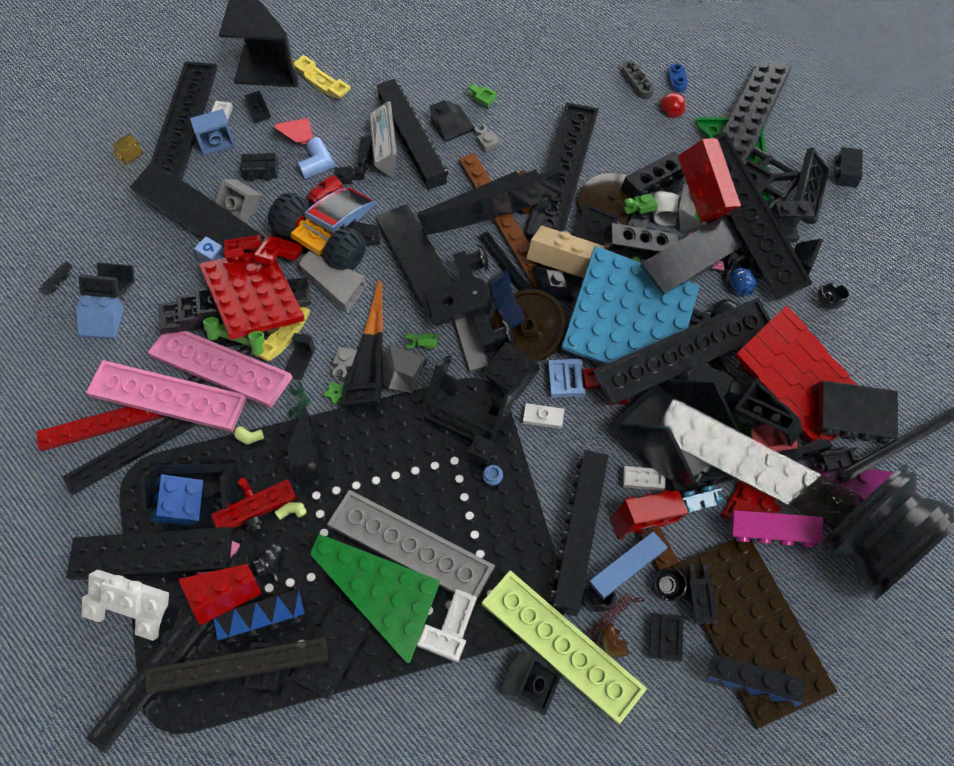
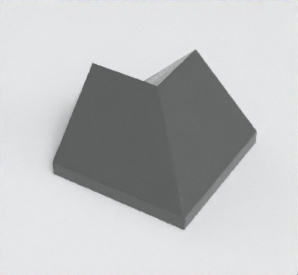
M390 344L383 363V384L389 389L413 393L425 357Z

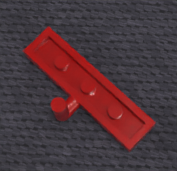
M240 478L238 484L246 498L228 506L227 509H221L211 514L216 528L231 527L233 529L253 517L264 515L297 498L288 479L253 494L247 480Z

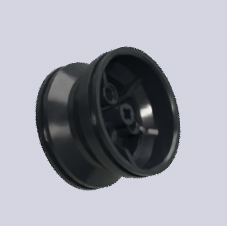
M906 464L895 471L859 504L819 546L822 550L825 548L829 550L827 552L829 557H849L855 563L854 568L858 582L865 588L864 591L866 593L870 591L874 593L871 598L875 601L908 573L954 529V507L948 506L944 501L926 497L923 499L917 493V474L914 471L909 474L907 472L909 467Z

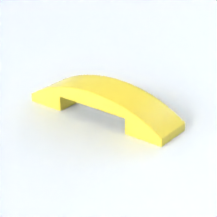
M305 55L294 62L296 71L311 85L328 96L340 99L351 90V87L342 80L338 79L336 81L319 70L315 62Z
M300 307L306 321L310 314V309ZM305 321L279 327L280 329L271 334L263 343L264 352L256 356L266 361L277 357L292 342L293 334L299 333Z

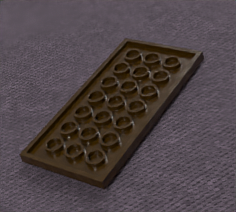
M735 538L672 566V569L680 570L686 577L688 588L685 594L691 603L688 564H694L696 579H702L701 564L707 563L709 576L712 579L717 623L701 625L717 655L806 680L804 700L797 708L737 691L756 730L838 692L751 538H749V542L736 541Z

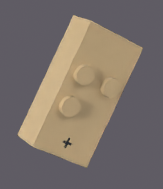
M541 225L531 239L527 259L584 278L593 248L598 246L604 249V246L572 236L568 232H560Z

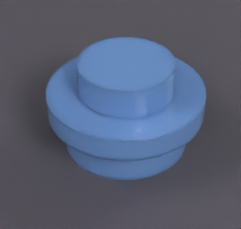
M490 465L483 471V480L489 485H497L503 479V472L498 466Z

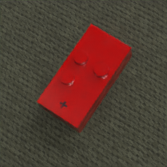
M717 138L702 139L678 155L700 222L715 221L741 206Z

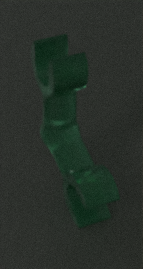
M298 381L299 389L294 390L290 386L292 393L298 395L301 400L296 407H292L288 411L290 417L295 412H298L295 417L296 420L299 419L302 408H305L310 403V398L304 392V387L300 381Z

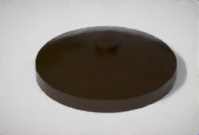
M604 173L589 179L579 192L578 210L580 215L586 203L618 215L620 217L618 222L626 225L632 213L626 214L624 207H628L624 200L629 197L620 188L627 175Z
M536 289L518 291L514 293L517 304L522 309L525 321L512 328L515 339L513 347L537 363L550 357L562 344L567 329L566 316L559 302L550 294ZM498 308L492 319L491 330L504 326L503 318Z

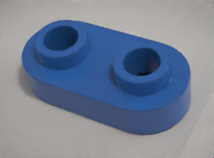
M680 64L671 65L668 70L670 87L674 92H684L688 85L685 68Z

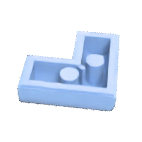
M317 137L312 138L307 143V150L311 157L297 163L304 179L336 167L324 143Z

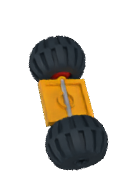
M284 193L273 202L268 212V223L275 233L283 237H291L319 256L323 253L326 264L331 268L354 270L359 265L366 251V242L359 232L350 228H338L332 233L305 218V212L310 206L300 195Z

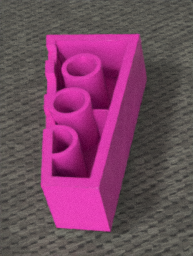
M732 511L731 536L736 537V541L749 542V538H757L758 543L771 544V540H780V545L793 546V542H802L804 547H816V543H822L823 517Z

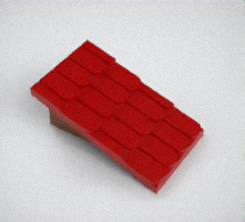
M786 305L737 353L736 358L740 362L738 368L753 380L757 378L767 390H770L780 402H783L800 418L802 434L809 442L818 438L822 440L829 438L832 442L838 435L821 436V433L814 432V427L819 425V393H813V385L821 381L857 384L826 351V348L808 330L803 321Z

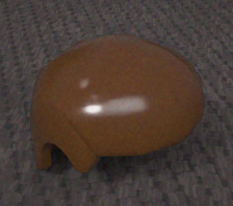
M614 623L607 624L601 632L600 640L603 650L613 658L629 656L626 641L618 639V634L621 631L615 628Z

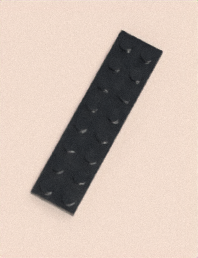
M231 527L74 537L66 578L69 580L89 579V574L96 570L123 577L213 572L226 569L230 566L233 529Z

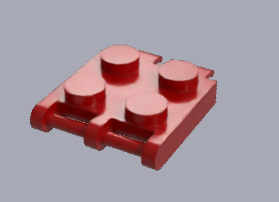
M738 481L733 496L730 495L729 503L720 515L731 521L732 511L734 510L778 514L781 506L775 503V498L742 481ZM742 489V492H741L739 498H737L738 493H739L740 490ZM735 504V506L733 507L731 513H729V511H730L732 505Z

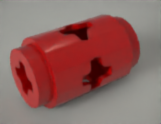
M327 176L308 192L306 199L308 202H311L312 206L325 196L344 187L336 176Z

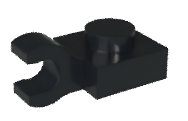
M352 166L336 167L334 171V176L341 181L342 185L353 184V180L365 179L362 166H357L353 170Z

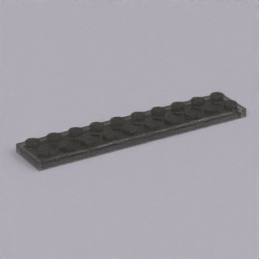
M675 399L671 400L659 424L660 426H670L682 451L808 516L823 517V524L833 529L853 511L860 496L856 492Z

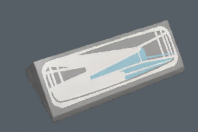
M386 102L369 113L374 166L389 177H394L397 153L391 102Z

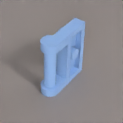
M581 359L548 361L551 398H583L586 396V390L583 388L581 369L583 368V361ZM569 368L574 369L576 388H570Z

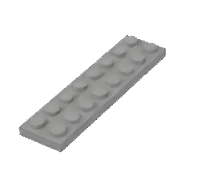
M351 490L348 491L327 524L329 528L401 566L440 580L439 586L453 594L458 589L474 595L478 599L495 568V565Z

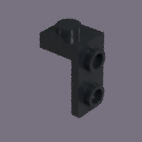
M294 333L292 342L295 349L285 371L291 373L294 379L302 380L316 348L312 337L307 334Z

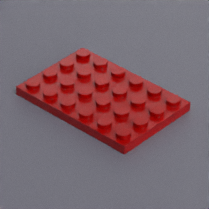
M256 251L244 253V256H241L239 259L223 258L199 264L200 271L230 340L247 336L251 332H263L305 321L304 314L277 260L272 265L255 261L254 254Z

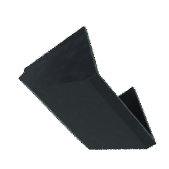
M229 0L219 37L244 38L245 42L234 84L298 87L299 81L286 31L261 1Z
M667 380L644 391L609 424L612 432L656 471L687 487L691 485L698 487L706 476L718 466V463L740 443V439L737 436L741 434L716 380Z

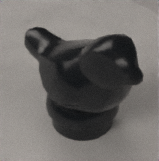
M271 542L270 548L265 550L261 557H256L255 560L251 561L252 570L256 577H263L268 574L276 583L281 582L277 575L278 559L281 555V547Z

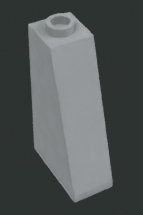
M308 251L300 260L299 266L302 275L345 313L350 311L366 288L365 276L350 269L339 270L331 268L326 264L324 257Z

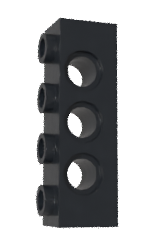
M674 151L626 176L620 189L629 198L634 200V197L656 193L661 188L670 186L674 181L681 180L684 177V173L678 159V154Z
M619 222L611 223L604 230V249L622 254L651 258L678 242V234L671 233L670 231L639 228L636 225L627 226Z

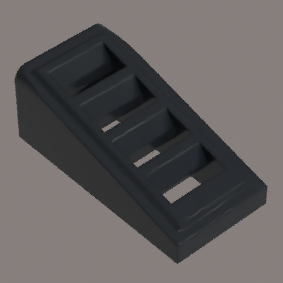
M363 136L360 139L357 163L358 166L363 167V172L366 174L373 158L372 136Z

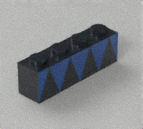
M298 589L229 610L214 618L218 641L225 646H234L240 640L246 638L247 640H253L266 632H279L282 630V627L289 625L291 627L303 624V621L308 620L303 595Z
M714 654L709 660L705 681L794 708L803 703L806 680L717 654Z

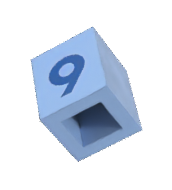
M205 237L194 248L199 260L203 262L225 258L223 246L208 237Z

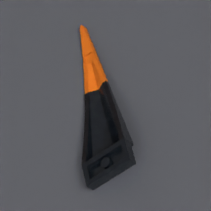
M380 280L377 283L371 310L356 357L343 386L341 405L344 408L378 405L381 401V391L383 389L382 282Z

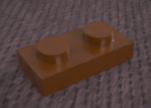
M659 526L641 533L639 537L642 541L654 531L668 547L666 551L653 560L658 572L665 568H672L674 564L679 563Z

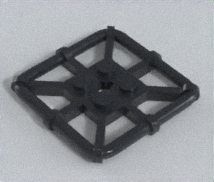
M754 147L752 154L764 161L758 165L748 160L746 167L762 194L765 192L775 198L769 206L771 209L775 201L787 200V196L799 183L800 172L775 159L774 155H768ZM771 164L785 173L774 174L765 168ZM791 180L782 192L770 186L774 181Z

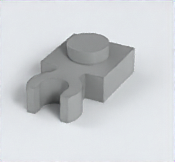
M482 124L483 130H478L475 127L477 141L485 152L500 146L499 139L492 130L487 131L486 124Z
M338 347L333 362L334 367H336L332 371L334 379H336L339 373H342V379L346 381L348 377L347 369L351 370L357 350Z

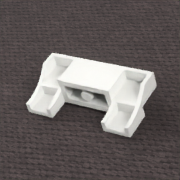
M96 570L89 574L88 594L82 597V617L101 622L105 619V611L107 609L136 619L135 635L154 641L158 638L161 619L168 606L169 592L144 585L139 581L125 579L120 575Z

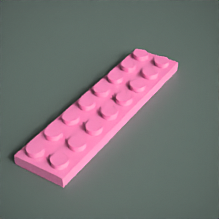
M187 331L162 334L147 352L151 358L229 391L240 393L246 398L269 408H272L293 378L289 372Z
M102 360L86 391L88 397L228 432H233L247 400L240 393Z

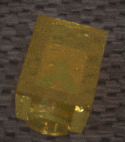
M129 133L112 144L115 149L114 155L119 161L123 160L127 165L144 154L139 142Z

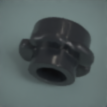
M260 516L253 517L244 522L246 527L244 530L250 531L251 534L258 532L262 529L261 525H263L264 521L261 520Z

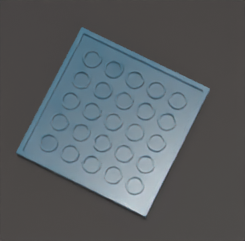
M595 246L561 349L605 365L688 328L700 285L688 281L662 295L640 267L642 263Z

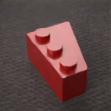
M665 490L656 495L649 493L641 498H626L609 519L619 541L624 539V536L630 532L635 531L636 535L643 533V528L663 527L679 522L688 514V510L679 490L672 492Z
M248 564L178 579L200 625L261 594Z

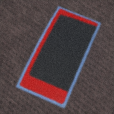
M345 187L325 196L312 205L305 212V218L334 233L341 226L345 228L352 221H359L377 204V201L351 187Z

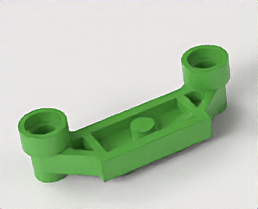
M209 317L203 320L207 339L216 340L219 336L229 339L224 325L219 324L218 318ZM260 331L251 332L247 336L230 340L250 346L254 355H260L264 352V333Z

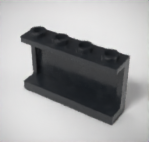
M821 381L813 385V393H819V425L814 427V432L821 433V436L840 435L842 439H851L853 437H857L859 441H871L872 439L877 440L879 444H888L890 440L898 438V391L831 381Z

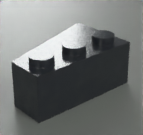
M757 378L734 408L738 422L791 447L803 431L800 418L783 402H780L770 390H767Z

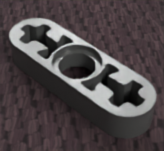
M634 61L624 62L622 67L624 77L639 97L643 99L651 98L654 90L652 83ZM634 78H640L642 81H635Z

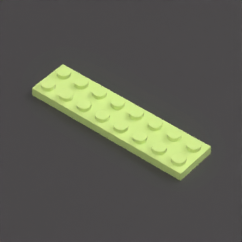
M512 571L506 574L482 602V605L616 724L619 725L647 690L643 684Z

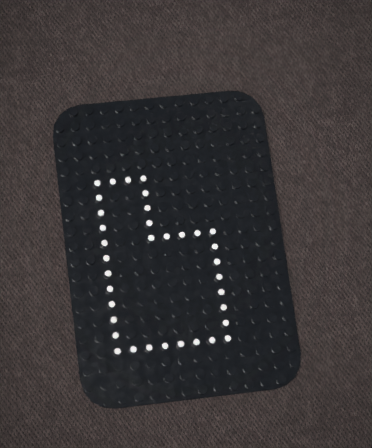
M479 378L457 380V394L488 408H491L495 400L504 398L502 390L489 381ZM429 387L414 390L413 393L404 392L381 398L378 405L342 407L310 415L314 426L320 479L297 483L294 476H290L289 468H286L285 456H288L287 447L299 418L248 430L251 433L262 430L264 439L251 444H245L236 439L234 434L157 452L140 459L127 471L120 487L119 501L123 534L216 528L211 514L221 510L222 505L213 501V497L201 498L199 521L193 526L150 521L152 506L147 511H142L139 478L157 462L165 460L235 459L237 460L235 498L230 505L246 498L238 484L240 478L247 480L253 494L288 479L297 498L292 502H301L306 509V514L302 517H297L295 513H290L279 520L275 514V511L279 508H276L260 516L264 523L261 525L262 529L258 532L251 534L250 531H245V524L233 528L232 541L240 544L236 555L250 565L251 561L255 560L256 557H261L262 553L270 548L271 542L281 547V555L279 556L277 575L281 582L276 583L268 574L263 577H256L251 569L261 594L235 608L299 589L303 595L308 620L303 621V624L291 627L289 625L282 627V630L276 633L266 632L260 634L259 638L247 640V638L240 640L234 646H225L218 641L214 619L210 620L143 705L145 716L160 730L173 735L189 734L322 698L290 680V676L335 600L360 613L362 612L310 555L318 534L391 561L328 527V522L349 490L495 565L493 572L475 602L463 636L466 644L459 661L525 643L482 605L485 598L506 574L512 571L552 606V603L549 602L551 589L555 590L556 587L553 577L555 569L559 570L560 567L512 412H510L499 434L493 441L495 442V453L489 466H498L503 472V479L497 485L487 484L483 480L485 468L468 461V450L473 442L472 439L439 425L424 416L423 406ZM180 573L127 577L129 580L139 581L144 585L169 592L168 606L161 619L158 638L154 641L135 635L136 619L132 618L137 674L191 608L178 579L199 574ZM438 586L425 621L426 625L442 630L454 596L453 593ZM372 625L333 695L454 661L419 648L416 645L410 663H407ZM251 642L284 645L278 691L244 688Z

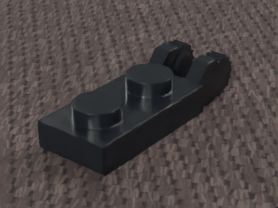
M707 563L701 564L702 579H696L694 564H688V583L694 625L716 624L717 614Z

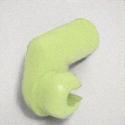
M238 426L234 432L236 439L245 444H251L264 439L262 430L251 433L244 429V427Z
M289 502L276 510L275 514L279 520L290 513H295L297 517H302L306 514V509L301 502Z

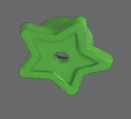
M330 382L329 390L323 396L330 398L333 404H336L342 400L345 383L336 385Z

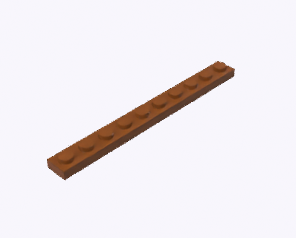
M475 153L459 158V163L474 188L491 182L490 177ZM511 213L493 218L533 289L538 290L532 267L543 266L538 262L527 259L530 244Z

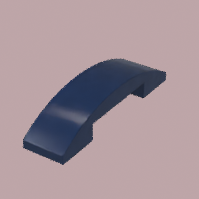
M505 269L491 278L490 285L502 318L508 321L511 327L514 328L525 321V317L521 307L516 302L510 285L512 281L508 270Z

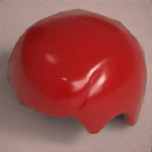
M676 92L664 95L660 100L661 112H666L669 118H677L683 115L686 111L684 97Z

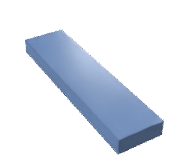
M653 531L591 579L589 584L604 600L666 551L668 547Z

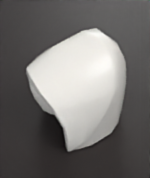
M656 192L653 197L658 206L656 211H652L654 221L662 226H676L681 196L671 192Z

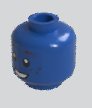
M738 268L730 274L729 278L731 288L739 296H749L754 292V288L757 285L754 276L748 269Z

